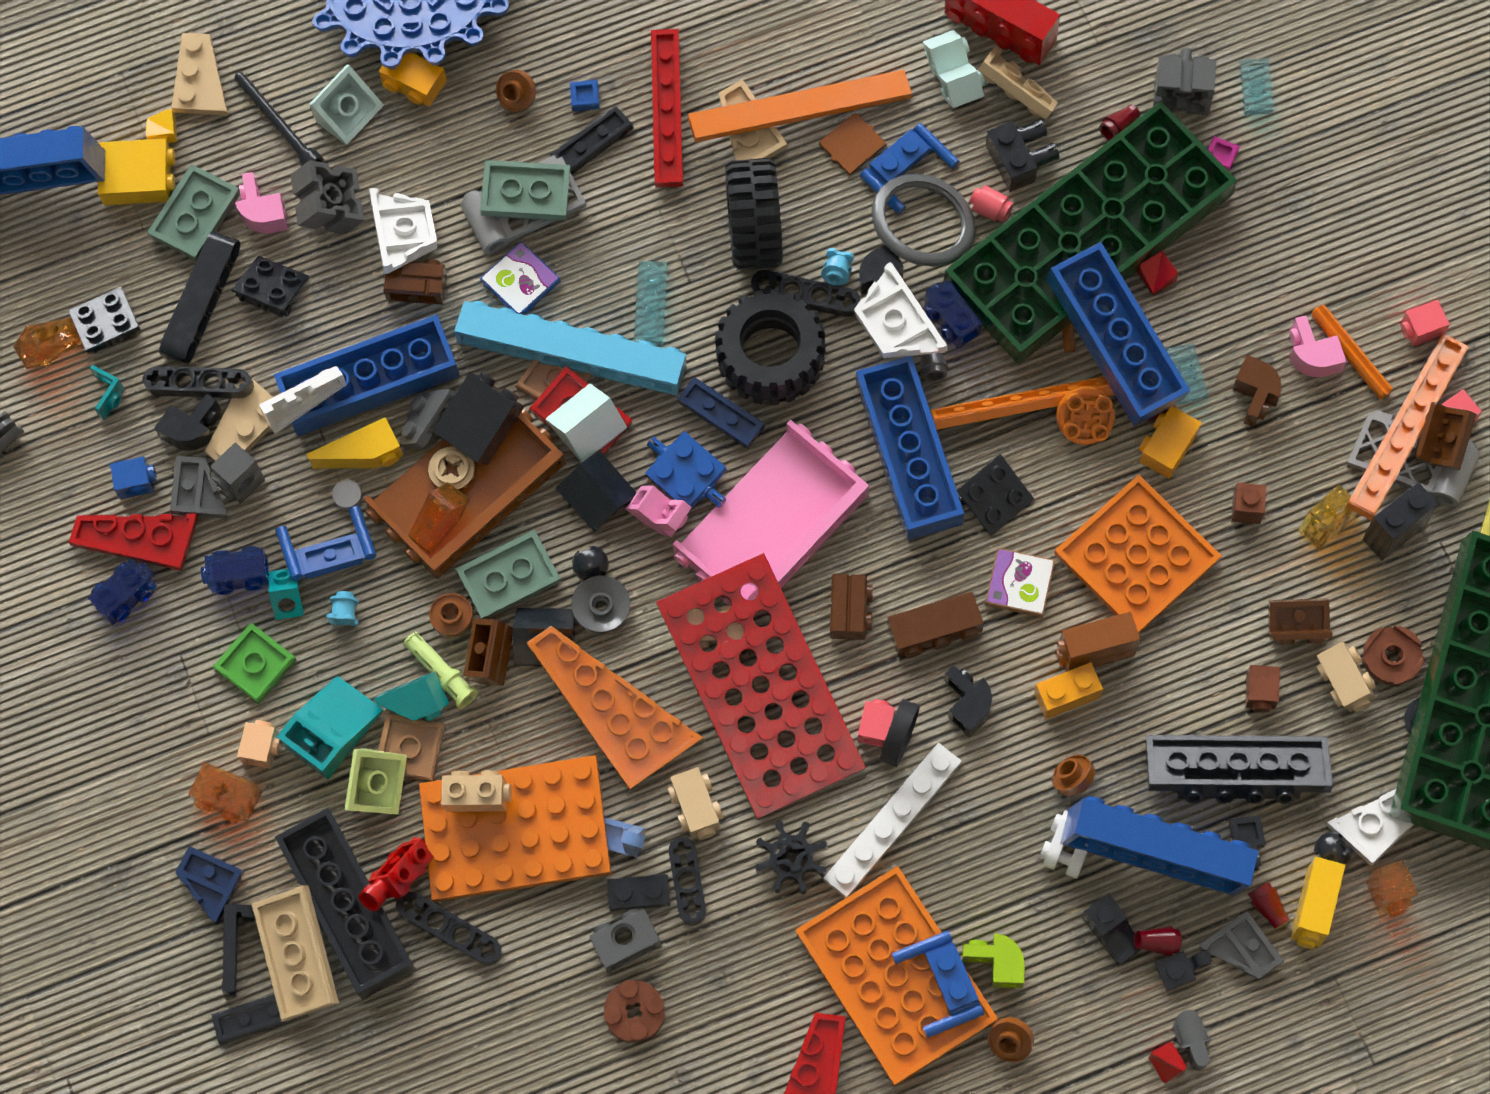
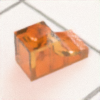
M72 318L26 326L13 347L26 369L50 365L57 357L72 349L82 347L83 343Z

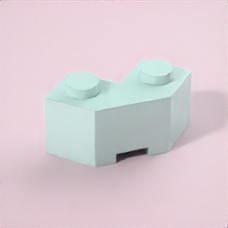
M952 30L923 41L929 67L933 75H937L941 82V93L946 102L955 108L984 97L982 86H985L983 74L969 64L966 53H969L970 50L965 37H961Z

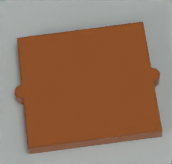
M854 112L819 141V145L832 157L833 163L837 162L851 175L886 146V142L874 131L873 125H868Z

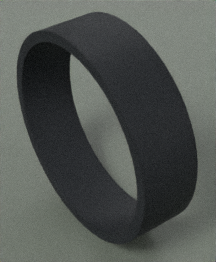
M902 699L887 733L880 755L881 762L898 767L911 738L920 705Z

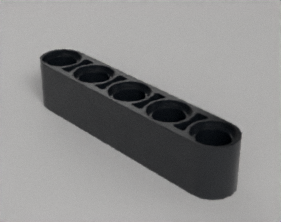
M213 231L208 235L161 340L159 348L161 356L185 364H189L193 359L240 250V241L238 239Z

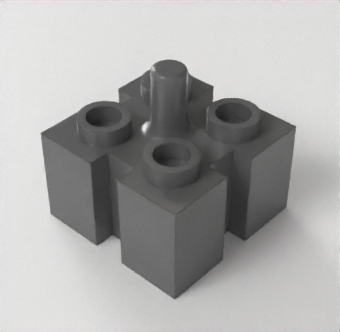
M1190 48L1181 49V55H1160L1154 80L1153 107L1162 101L1172 113H1175V110H1186V114L1209 115L1211 100H1213L1215 92L1217 60L1209 59L1205 56H1196L1191 61L1192 50Z
M309 160L290 174L293 195L300 199V202L295 205L298 226L318 229L323 225L326 231L346 234L364 221L361 200L355 199L354 194L359 190L356 169L337 166L333 170H329V164Z

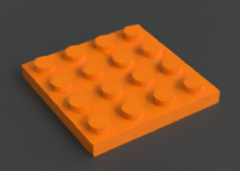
M1139 474L1054 550V555L1115 615L1132 612L1138 634L1221 560L1222 557Z

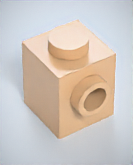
M256 720L255 724L245 723L237 755L242 764L271 769L274 755H279L281 750V744L276 737L279 733L275 727H272L273 724L262 720Z

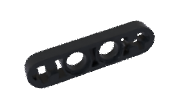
M769 270L757 271L751 278L753 294L754 291L763 290V294H771V289L777 287L778 281L780 282V295L786 296L783 291L784 288L790 284L797 285L800 291L796 295V301L799 302L801 299H804L810 304V309L851 317L855 315L854 309L860 302L859 294L854 289L848 287L833 286L828 283ZM763 279L768 280V285L765 289H760L759 283H762ZM817 290H822L828 297L824 302L817 303L812 299V294ZM832 294H836L835 305H831ZM846 297L851 298L853 303L849 304L848 308L843 307L842 302L846 300Z
M155 366L147 369L142 377L146 389L156 396L205 397L208 394L213 398H245L250 395L254 388L253 380L242 369ZM160 376L163 381H157L156 385L154 386L152 384V381H156L157 378ZM190 376L191 382L187 387L180 388L177 386L180 378ZM209 378H219L216 387L212 389L205 388V383ZM240 379H243L245 384L242 383L239 385V388H236L234 384H238Z
M408 892L397 900L396 909L404 920L480 964L491 966L501 959L502 948L494 937L421 895ZM414 899L416 900L415 905L417 908L425 911L421 922L417 921L421 917L417 912L410 910L408 914L405 913L406 908L403 905L405 902L411 903ZM435 913L442 914L445 918L444 925L439 929H432L428 926L429 917ZM460 928L470 931V939L464 944H458L454 941V933ZM477 935L481 937L478 939L479 944L485 947L493 944L492 948L495 952L493 956L487 955L486 958H483L482 950L474 946L472 952L469 951L475 944Z

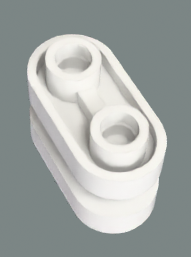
M1065 810L1063 815H1056L1051 827V831L1055 832L1051 843L1045 842L1039 858L1044 859L1043 866L1055 870L1058 862L1067 865L1068 869L1065 875L1077 879L1088 852L1075 849L1072 855L1062 851L1064 845L1060 844L1068 813Z

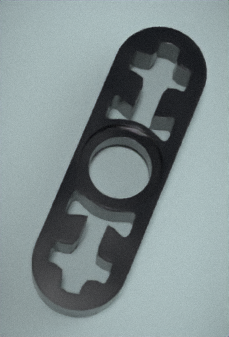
M679 837L674 839L669 846V857L678 911L681 920L685 924L694 926L700 924L706 917L703 888L695 845L690 839ZM680 845H684L686 850L691 849V852L686 853L687 864L691 865L694 863V867H682L680 856L678 854L674 855V852L679 851ZM690 873L695 876L696 884L694 887L684 889L679 885V878L683 874ZM699 893V897L693 896L695 907L701 908V911L696 912L695 918H690L689 913H684L689 908L687 897L681 899L680 896H692Z

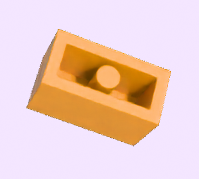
M412 52L402 58L399 67L390 70L382 65L379 70L382 84L387 90L393 93L399 91L405 94L414 104L420 105L422 103L428 107L431 106L447 81L444 68L438 65L433 66L426 59Z
M1173 406L1169 408L1166 414L1161 412L1153 425L1156 431L1152 437L1147 435L1139 447V451L1142 452L1140 463L1170 479L1198 435L1202 422Z
M1088 663L1036 683L1034 695L1045 720L1100 699L1103 688L1092 663Z

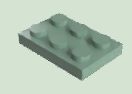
M485 160L481 216L566 221L570 165Z
M191 164L147 234L150 238L197 261L210 232L218 230L239 197L240 190L238 187Z
M535 529L456 568L481 619H490L561 583V578Z

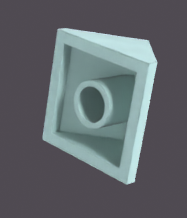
M346 65L309 104L315 122L346 145L384 106L350 65Z
M592 384L587 385L545 419L581 463L627 429L611 398Z

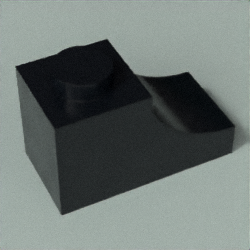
M1108 893L1087 908L1083 913L1082 919L1120 967L1143 949L1135 948V933L1127 920L1128 917Z

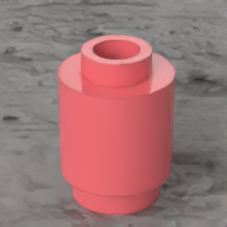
M986 185L981 189L976 188L969 203L973 204L972 211L994 222L1000 221L1002 223L1007 220L1014 206V203L1009 201L1008 196Z

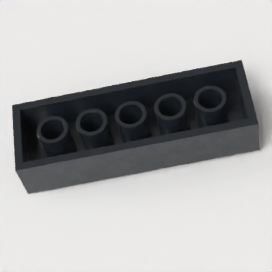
M329 808L275 836L300 886H309L316 916L352 985L362 1000L417 971L383 907L381 906L377 911H370L359 901V894L370 883Z

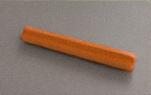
M1323 304L1316 307L1311 314L1313 319L1329 338L1338 336L1345 358L1379 399L1389 396L1393 390L1392 386L1329 309Z

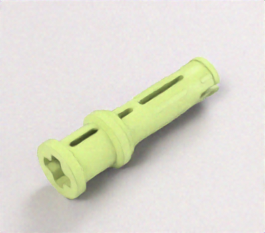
M418 632L412 633L405 639L403 645L430 673L436 672L442 689L456 701L458 709L467 707L477 697L478 690L466 683L461 677L462 673L459 670L448 666Z

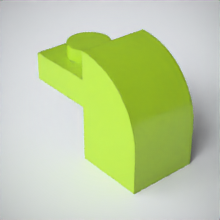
M994 933L993 945H987V941L970 940L969 944H963L962 962L992 963V988L1023 989L1024 956L1019 946L1011 938Z

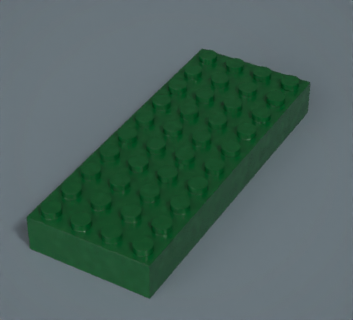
M1160 101L946 268L944 271V284L1019 365L1072 323L1046 280L1052 267L1101 242L1125 281L1138 270L1139 264L1163 251L1234 194L1237 179Z
M1473 530L1461 540L1389 816L1490 850V536Z

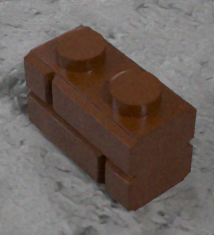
M433 259L424 260V263L412 261L387 273L384 281L386 300L443 305L447 282L445 265Z
M832 575L831 639L864 640L866 631H872V613H866L867 602H873V585H867L866 575Z
M475 618L472 623V634L469 639L463 677L479 684L503 686L512 643L513 627L499 620Z

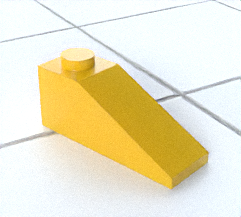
M386 417L306 454L313 469L388 467L395 464L400 457H403L400 445Z

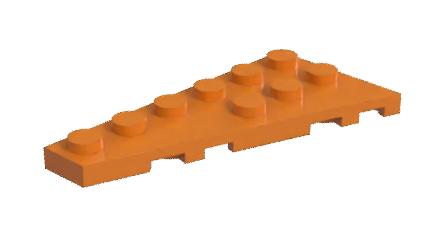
M550 626L527 642V646L629 790L703 739L701 735L688 728L679 719L669 714L648 696L605 667L603 663L586 653L554 627Z

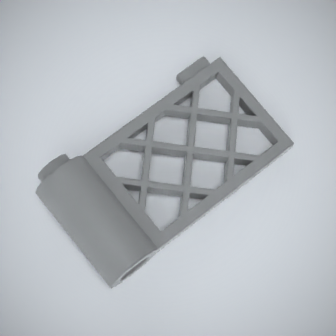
M555 155L539 162L566 165L562 157L556 159ZM571 173L569 193L574 194L578 201L567 206V215L587 206ZM477 190L468 192L464 195L463 201L460 204L485 254L497 253L507 247L509 242L556 221L525 218L523 227L512 231L508 224L511 217L481 216L482 192Z
M1376 410L1375 414L1368 413L1348 460V466L1366 471L1370 462L1365 463L1357 460L1358 453L1371 447L1375 455L1377 451L1376 445L1382 443L1385 437L1382 436L1373 440L1368 431L1371 423L1381 425L1387 433L1393 423V415ZM1366 437L1368 442L1363 444L1364 439ZM1417 440L1411 452L1417 450L1419 440ZM1469 441L1460 470L1436 466L1433 471L1432 466L1424 461L1409 468L1405 461L1403 465L1404 470L1399 472L1394 483L1411 488L1417 483L1412 473L1427 468L1431 476L1428 486L1420 484L1437 502L1446 506L1457 507L1480 453L1476 449V445Z

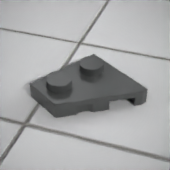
M445 389L416 393L410 404L411 409L407 421L401 431L402 436L399 445L407 450L425 448L432 437L433 429L442 417L439 413L448 400L452 401L456 392Z
M176 456L170 505L171 514L186 515L197 513L200 517L227 519V510L222 502L216 483L212 479L213 477L206 458Z
M1248 911L1199 944L1202 950H1208L1213 956L1258 980L1284 963V960Z

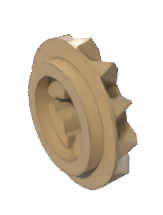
M454 446L440 449L429 462V476L433 484L443 491L452 490L456 492L462 487H467L470 480L474 478L475 464L473 459ZM445 462L453 467L458 465L459 477L451 473L445 475L447 473Z

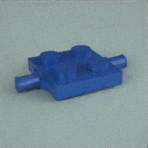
M683 431L667 447L656 437L651 438L652 442L648 441L647 446L658 457L645 474L673 500H683L691 506V509L706 497L718 508L722 506L721 502L725 503L726 498L714 488L717 481L726 473L727 468L690 435Z

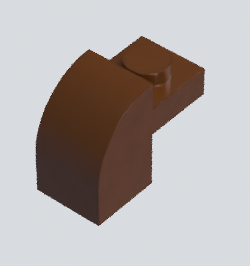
M1250 355L1245 357L1233 390L1253 398L1244 424L1255 427L1258 418L1264 420L1270 405L1276 407L1282 386L1278 373L1271 365Z

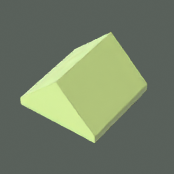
M365 748L354 749L345 810L398 815L407 755Z

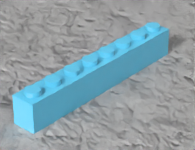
M464 301L454 331L456 341L459 344L525 360H539V363L559 366L563 369L567 366L575 372H588L592 376L678 396L687 366L686 354L677 348L667 347L664 349L656 347L648 341L641 340L635 342L627 340L619 334H601L593 328H576L564 321L551 322L535 314L526 316L518 314L509 308H492L480 301H473V303Z

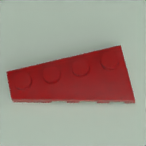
M197 513L173 516L172 514H160L159 516L130 514V516L117 517L115 515H77L69 544L78 548L182 571L199 517Z

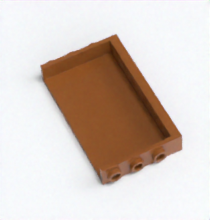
M523 409L489 464L486 465L474 461V478L470 480L467 487H462L454 492L452 490L443 491L433 484L428 472L431 458L440 449L453 446L442 439L376 499L372 500L367 495L364 498L368 508L365 512L376 524L381 521L387 528L385 530L387 536L395 544L400 541L406 547L404 550L405 554L415 564L420 561L438 580L566 465L564 454L552 443V436L544 428L538 429L532 423L534 421L532 416ZM445 462L447 468V473L445 475L451 473L454 476L456 475L457 477H459L457 471L458 465L453 467L450 464L448 465L447 462Z

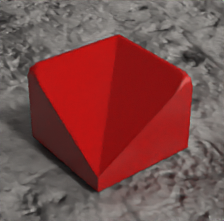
M1163 251L1139 264L1137 274L1152 295L1176 282L1178 277L1177 270Z
M1169 1042L1154 1050L1148 1057L1163 1083H1167L1182 1075L1187 1067L1173 1042Z

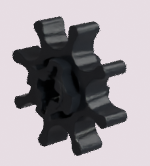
M777 821L776 829L780 837L776 842L767 843L762 838H758L756 841L757 848L768 851L770 858L763 864H757L755 871L757 874H761L766 870H772L778 875V880L773 885L774 893L780 892L781 885L786 880H794L799 885L800 894H806L807 887L803 882L805 874L815 872L821 877L826 875V868L816 865L812 858L815 853L827 850V842L821 841L816 845L806 842L804 837L810 829L808 822L802 823L801 831L798 834L788 835L783 829V822ZM792 852V855L796 856V862L791 863L787 859L786 854Z

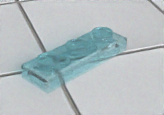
M639 261L635 342L643 340L653 345L663 346L667 262Z

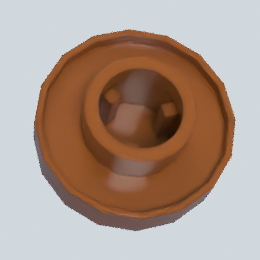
M517 69L505 72L496 83L497 99L509 111L518 112L526 110L533 104L536 98L535 83L525 71Z
M455 593L443 594L431 605L429 611L430 622L434 630L440 635L457 637L470 628L473 621V610L468 600L462 595Z
M1081 754L1072 755L1056 767L1052 775V784L1061 795L1075 796L1088 789L1095 776V767L1086 756Z
M1006 1017L994 1023L988 1034V1044L991 1051L998 1058L1006 1062L1015 1063L1029 1056L1034 1046V1035L1031 1028L1025 1022L1018 1018Z

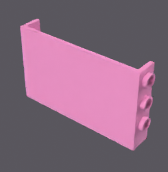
M789 420L787 432L725 496V503L721 502V507H715L682 543L677 540L673 543L674 558L683 567L687 568L690 566L697 572L695 576L698 580L703 581L764 553L782 588L869 495V485L855 474V469L846 460H838L833 455V450L822 441L818 443L814 440L808 428L801 423L796 425L792 420ZM748 584L742 587L741 595L746 600H754L758 596V590L755 586ZM720 597L726 604L731 605L729 599Z

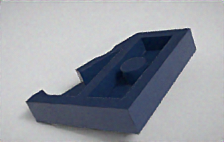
M189 846L175 873L214 923L219 924L224 914V904H229L244 871Z

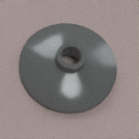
M609 576L590 577L584 580L574 591L571 602L572 612L576 621L583 628L596 633L609 632L621 626L628 617L630 596L625 586L615 578ZM604 603L607 608L601 612L596 609V606Z

